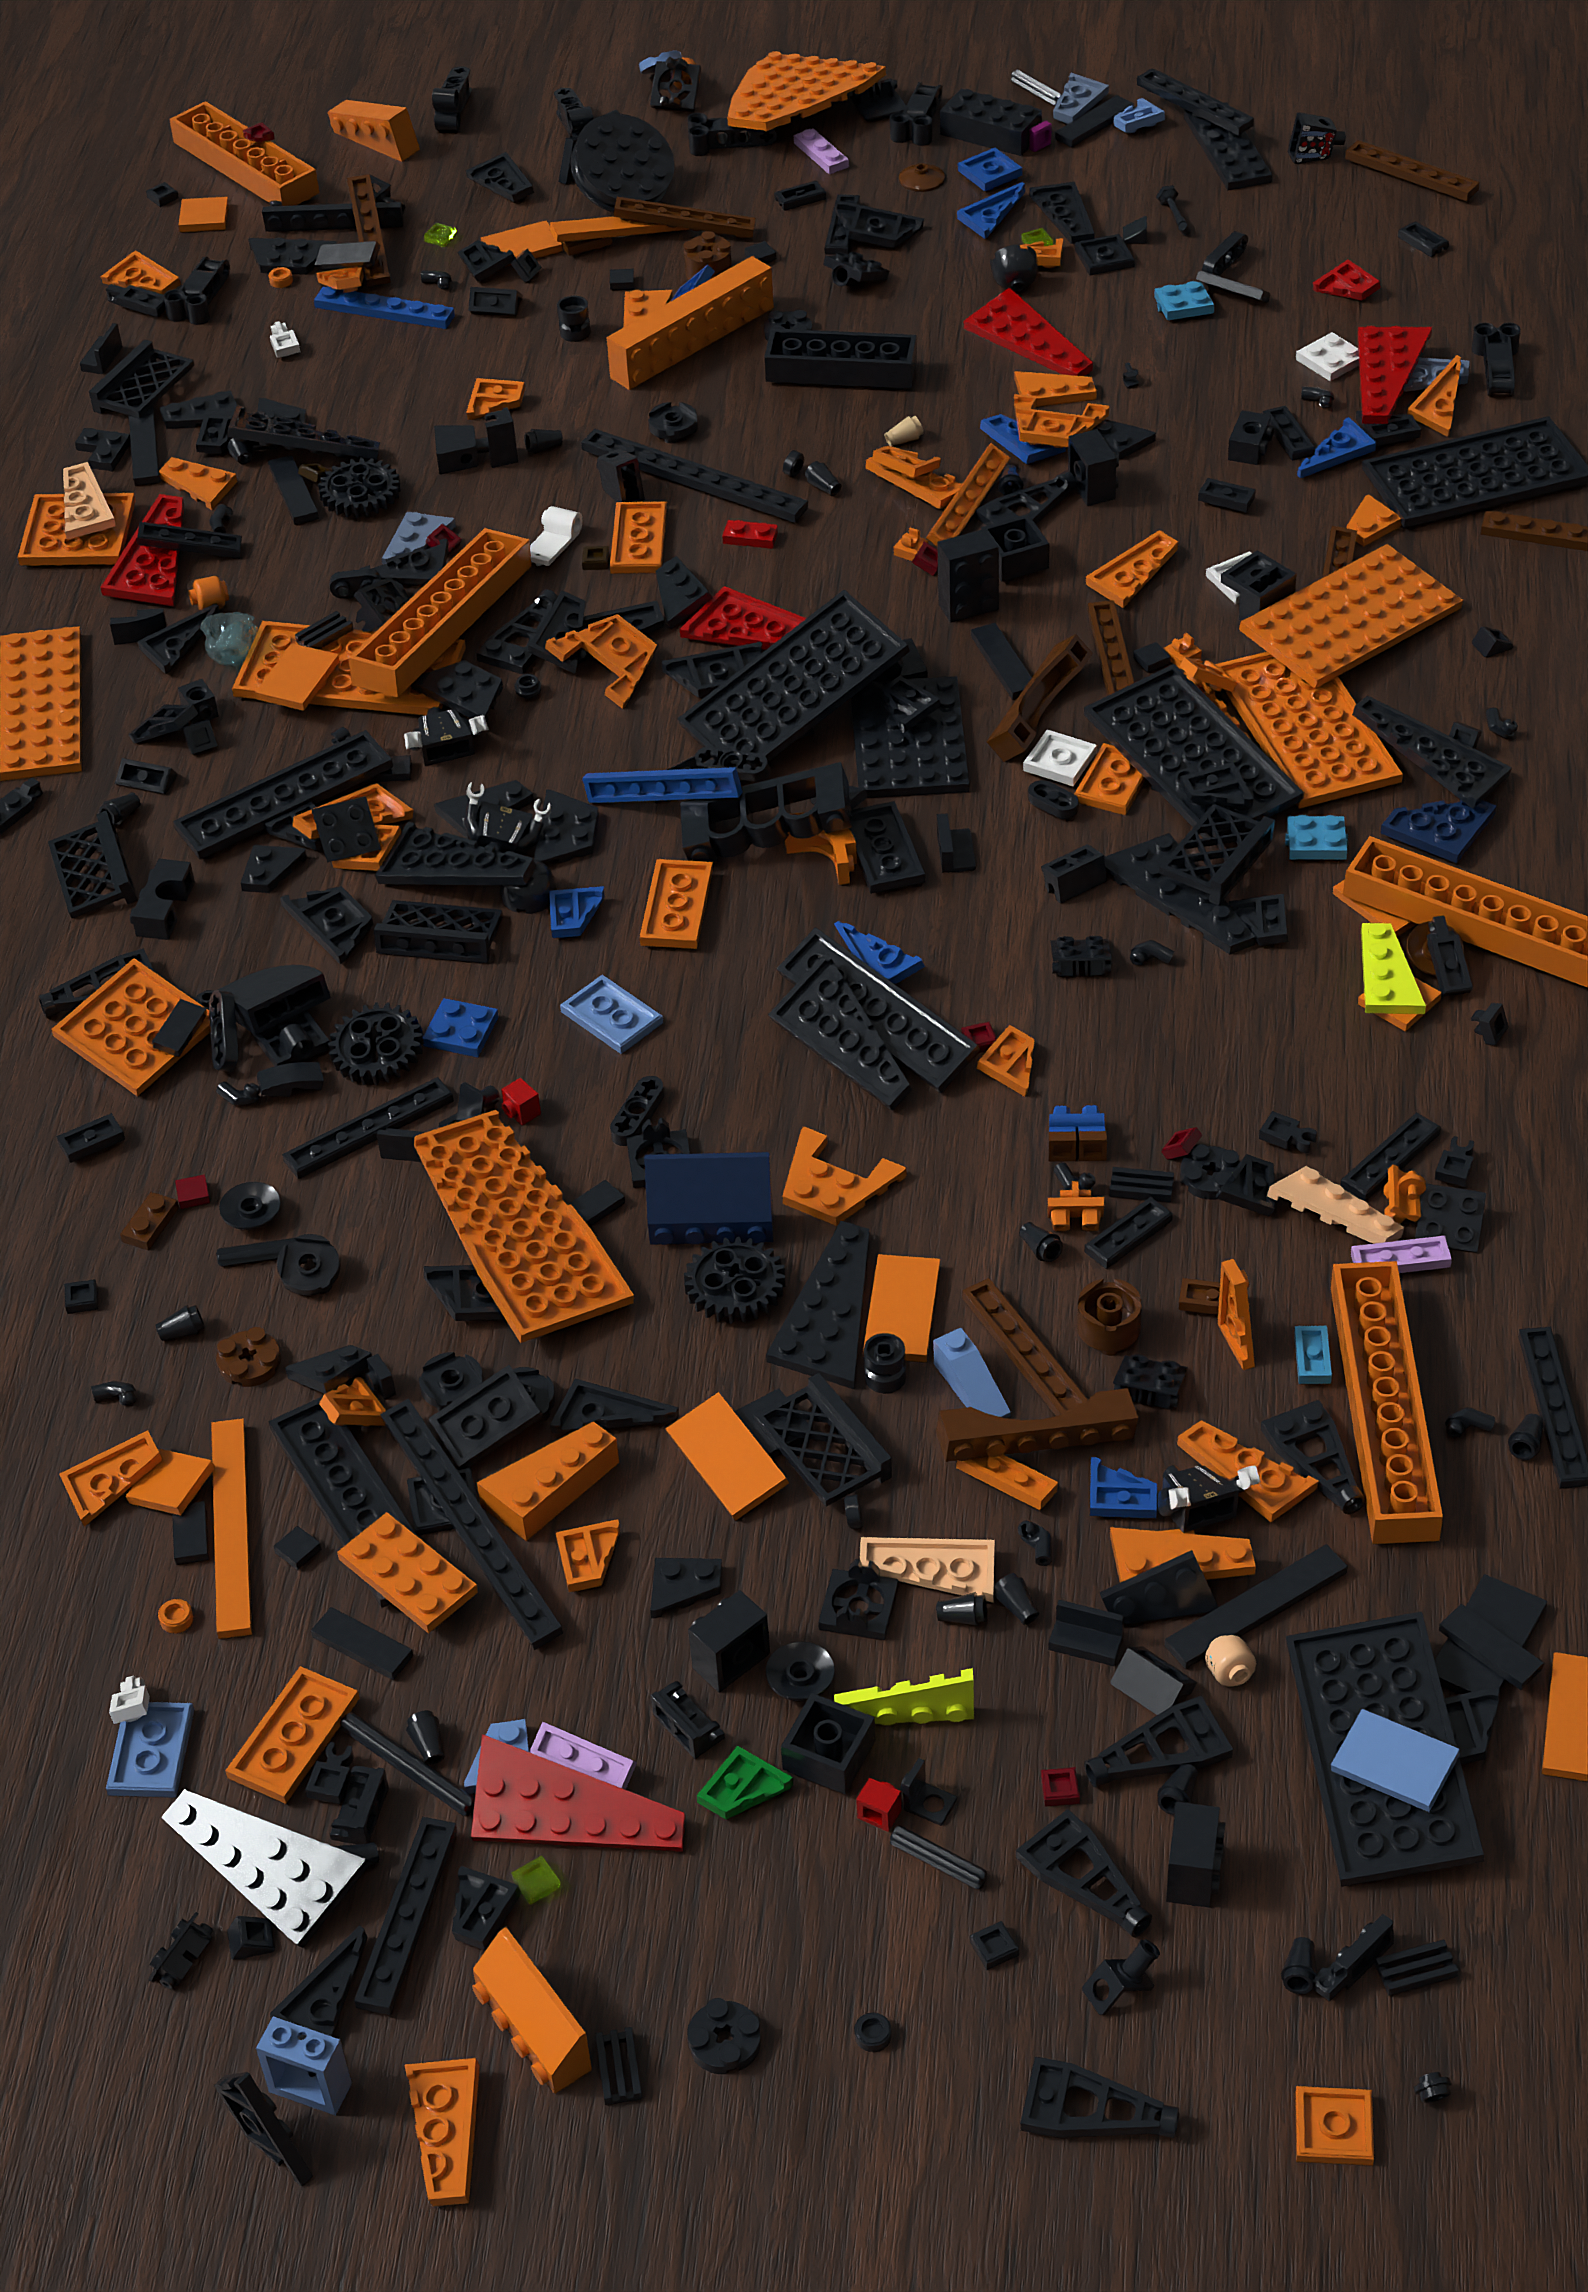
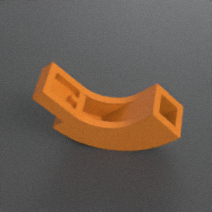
M791 813V814H792V815H801V814H804V813ZM848 828L827 834L823 830L818 835L805 839L795 838L788 832L789 836L785 840L787 854L798 852H818L824 854L835 865L839 885L850 884L849 872H853L854 864H857L855 838Z

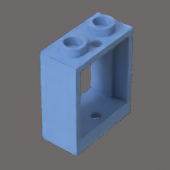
M272 2017L256 2047L269 2092L336 2116L352 2084L340 2039ZM304 2034L307 2036L304 2040L298 2039L300 2035Z

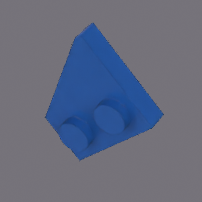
M604 886L550 891L552 938L581 936L605 898Z
M1091 1457L1090 1516L1156 1518L1157 1483L1145 1478L1135 1477L1131 1472L1119 1468L1118 1471L1101 1465V1459Z

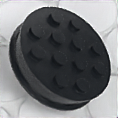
M606 114L586 124L578 136L570 161L572 176L580 191L595 205L613 213L617 197L659 203L671 183L675 167L672 150L662 134L644 120L626 114Z

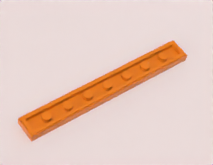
M244 1418L211 1422L212 1462L215 1466L213 1470V1506L218 1639L252 1635Z

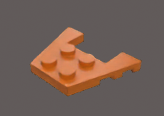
M1014 395V409L1019 441L1028 442L1031 445L1046 444L1052 445L1055 448L1068 447L1069 436L1092 430L1109 416L1110 406L1092 403H1087L1082 415L1035 410L1037 397Z
M617 614L589 624L588 628L582 631H570L563 638L557 640L551 638L546 641L545 649L562 662L580 648L587 651L619 676L617 680L606 688L605 696L623 709L653 658L657 644Z
M803 1127L783 1192V1204L836 1226L840 1221H844L863 1208L865 1201L875 1194L880 1196L886 1192L888 1185L896 1180L900 1182L905 1179L907 1170L904 1166L882 1158L868 1178H863L816 1159L828 1144L827 1135Z

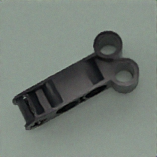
M463 66L452 68L442 87L433 89L432 104L435 109V130L459 131L461 124L460 114L472 93V88L469 87V68Z
M922 82L917 84L905 110L893 113L890 116V139L893 142L904 143L912 140L914 144L919 146L928 145L932 142V119L941 103L942 85L928 86L923 85Z
M557 89L554 92L558 103L557 116L569 136L578 137L585 125L594 119L591 107H584L573 89Z
M693 113L687 118L689 151L695 156H704L709 153L710 149L768 146L777 140L775 128L764 131L728 126L727 118L708 119L707 115L703 113Z
M204 256L179 290H170L164 294L167 318L173 322H179L187 318L194 325L207 323L210 320L208 305L229 277V261L227 259L222 261L211 260L209 257Z
M1485 322L1474 326L1471 350L1474 354L1484 357L1487 396H1491V393H1510V396L1514 395L1515 375L1512 356L1518 352L1521 333L1520 326L1515 323H1504L1499 328H1495L1494 325Z

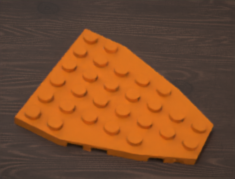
M778 51L771 52L747 71L731 100L727 116L728 126L768 131L777 126L791 123L790 117L796 116L799 113L802 118L808 117L831 107V102L847 100V93L855 90L856 94L863 93L886 76V67L878 66L872 62L861 64L855 60L844 62L838 61L837 58L819 59L818 56L801 57L799 54L784 55Z

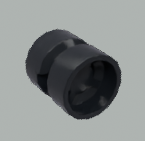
M577 295L560 299L557 303L561 338L570 342H578L588 338L591 328L590 319L588 318L589 308L587 300Z
M881 1333L870 1337L865 1342L863 1349L866 1384L877 1393H893L905 1384V1345L894 1334Z

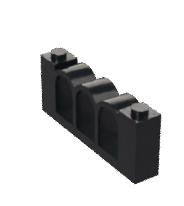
M841 762L741 787L742 794L738 798L691 799L680 802L682 847L688 861L715 862L718 861V856L725 858L735 857L749 849L752 844L760 848H771L785 841L789 836L788 832L795 838L805 839L816 836L823 830L827 834L853 827L849 782ZM817 798L816 804L808 812L801 815L791 814V803ZM779 807L777 815L771 821L758 825L753 823V813ZM741 816L740 823L734 830L725 834H716V822Z

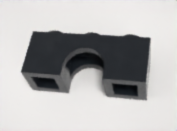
M159 858L154 869L150 870L148 882L145 888L141 889L139 901L130 913V923L134 925L137 937L169 940L177 923L173 901L186 902L195 884L191 862Z

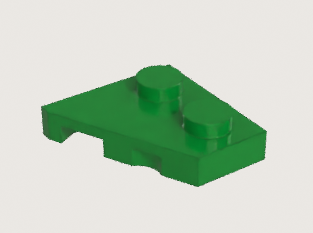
M737 1746L697 1794V1803L726 1820L790 1789L793 1786V1777Z

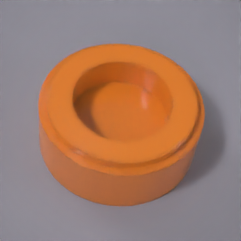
M285 267L275 268L268 275L270 285L275 288H284L293 282L292 271Z
M173 1599L160 1607L158 1618L161 1627L166 1632L180 1633L191 1626L193 1613L188 1602L181 1599Z

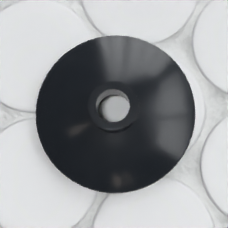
M246 1182L231 1188L224 1194L220 1201L219 1210L222 1219L229 1226L241 1230H251L270 1223L279 1213L281 1201L278 1192L272 1186L262 1182Z
M799 1641L781 1646L770 1656L766 1665V1678L769 1686L779 1696L789 1700L805 1701L808 1700L811 1693L820 1696L830 1687L834 1679L835 1670L831 1656L825 1649L810 1642Z

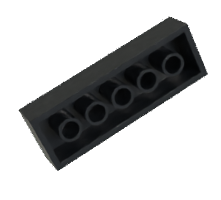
M771 328L764 356L766 382L799 383L802 385L823 384L826 386L847 385L849 387L870 386L873 388L892 387L897 389L912 388L917 363V335Z

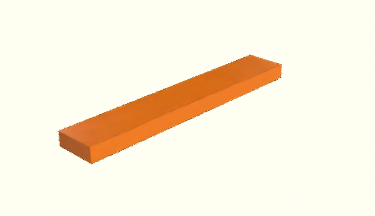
M614 216L550 222V231L557 242L689 229L684 227L673 228L658 223L647 224L638 220H623Z
M990 443L928 533L926 539L937 546L938 541L959 536L1011 458Z

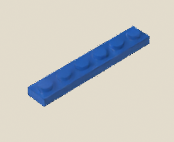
M322 287L314 299L315 308L447 329L455 317L453 307L441 304L435 305L356 291L345 293L342 289L336 290L331 287Z
M736 767L586 773L582 778L589 803L738 798L742 794Z

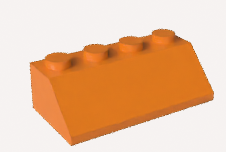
M507 1927L503 1928L474 1966L473 1973L476 1984L472 1988L481 2004L484 2005L488 2002L493 2009L491 2014L500 2030L504 2031L507 2029L513 2037L511 2042L521 2058L527 2056L532 2062L531 2070L541 2085L547 2083L554 2094H556L592 2070L586 2033Z

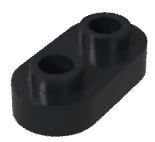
M373 569L337 572L330 578V592L337 598L354 597V594L359 589L371 585L374 579L381 580V576Z
M1045 780L1035 781L1030 784L1028 800L1032 805L1061 819L1071 818L1077 814L1078 798L1075 794Z

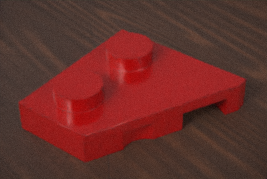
M1346 260L1313 282V290L1316 292L1357 300H1364L1380 289V281L1350 260Z

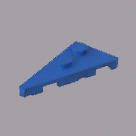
M1020 182L958 210L957 219L984 239L987 238L1025 194V184Z
M1348 417L1343 421V426L1339 430H1334L1330 437L1326 438L1315 449V454L1310 459L1306 458L1301 463V466L1298 467L1297 476L1303 478L1373 452L1376 448V442Z
M840 921L834 923L850 952L893 984H897L925 967L919 956L912 957L903 953L901 948L895 945H888L886 941L869 933L864 935L848 923H841Z

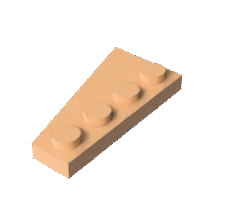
M88 462L63 468L66 539L115 527L116 524L112 512Z
M1307 1166L1269 1187L1267 1197L1276 1201L1279 1197L1292 1202V1208L1301 1212L1305 1208L1321 1215V1221L1330 1225L1343 1224L1347 1226L1346 1232L1370 1243L1393 1242L1402 1236L1404 1227L1393 1221L1391 1217L1380 1213L1369 1206L1364 1200L1358 1199L1345 1191L1340 1185L1334 1184L1320 1175L1318 1171Z
M861 1537L860 1561L862 1566L868 1567L869 1561H873L880 1568V1576L896 1578L900 1582L958 1595L977 1592V1595H985L986 1601L993 1602L995 1540Z

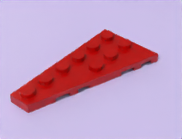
M1010 287L964 320V329L1062 375L1086 376L1093 370V362Z
M1358 327L1362 424H1388L1396 408L1397 400L1402 396L1404 386L1408 384L1418 364L1419 356L1424 352L1426 342L1432 336V327Z
M159 494L142 522L182 527L184 514L183 497ZM137 529L100 587L102 595L174 606L180 551L137 545Z
M724 586L712 597L713 599L707 602L680 628V637L736 646L762 642V649L766 650L806 618Z
M482 1734L471 1831L473 1841L683 1851L686 1820L684 1812Z

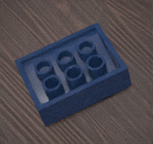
M769 1152L645 1155L647 1220L650 1244L712 1243V1241L723 1243L724 1238H727L730 1243H734L737 1237H740L741 1243H746L750 1238H752L754 1243L773 1242L774 1211Z

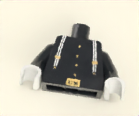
M432 707L427 711L426 716H421L418 719L419 727L415 728L413 732L404 734L406 749L418 751L422 748L424 765L428 766L475 755L473 738L481 734L482 731L489 729L484 715L468 720L465 717H460L456 710L451 709L442 712L439 707Z
M472 782L468 785L466 792L470 798V803L466 804L464 827L470 840L476 841L478 846L484 848L487 845L494 846L501 853L511 851L523 854L536 845L544 825L542 820L551 814L550 803L547 809L541 812L538 810L541 800H536L534 803L536 815L532 819L533 814L481 801V804L478 805V799L484 793V786L481 783L480 793L473 794L471 792Z
M1176 1465L1169 1466L1163 1473V1487L1158 1494V1511L1162 1516L1170 1515L1183 1533L1235 1518L1237 1515L1239 1493L1245 1491L1251 1485L1261 1483L1257 1467L1248 1466L1237 1471V1476L1228 1479L1219 1476L1202 1465L1181 1470Z

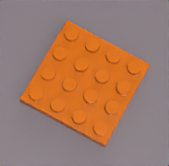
M103 493L116 526L68 540L65 535V494L34 495L17 557L19 566L113 565L117 562L124 551L136 502L134 493Z
M135 958L52 1028V1034L56 1039L137 1097L211 1031L209 1010L206 1009L207 1016L180 1057L153 1048V1039L180 999L201 1007L203 1006Z

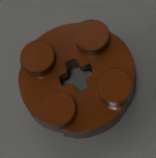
M252 1327L247 1331L233 1334L227 1339L221 1340L217 1345L216 1362L221 1377L231 1384L232 1381L240 1382L242 1387L257 1386L268 1381L276 1373L275 1368L281 1362L280 1350L276 1340L271 1335L266 1334L264 1329L260 1327ZM253 1355V1360L249 1362L242 1358Z

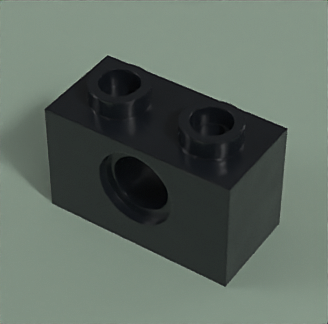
M1241 410L1229 438L1228 460L1258 465L1261 455H1266L1268 441H1271L1273 438L1274 426L1270 425L1271 415Z

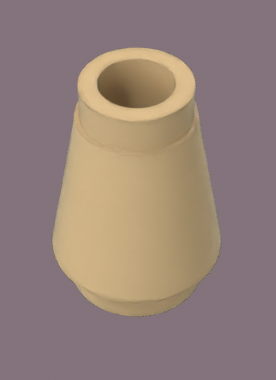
M908 416L884 433L888 445L892 447L918 440L919 436L923 435V428L916 416L911 418Z

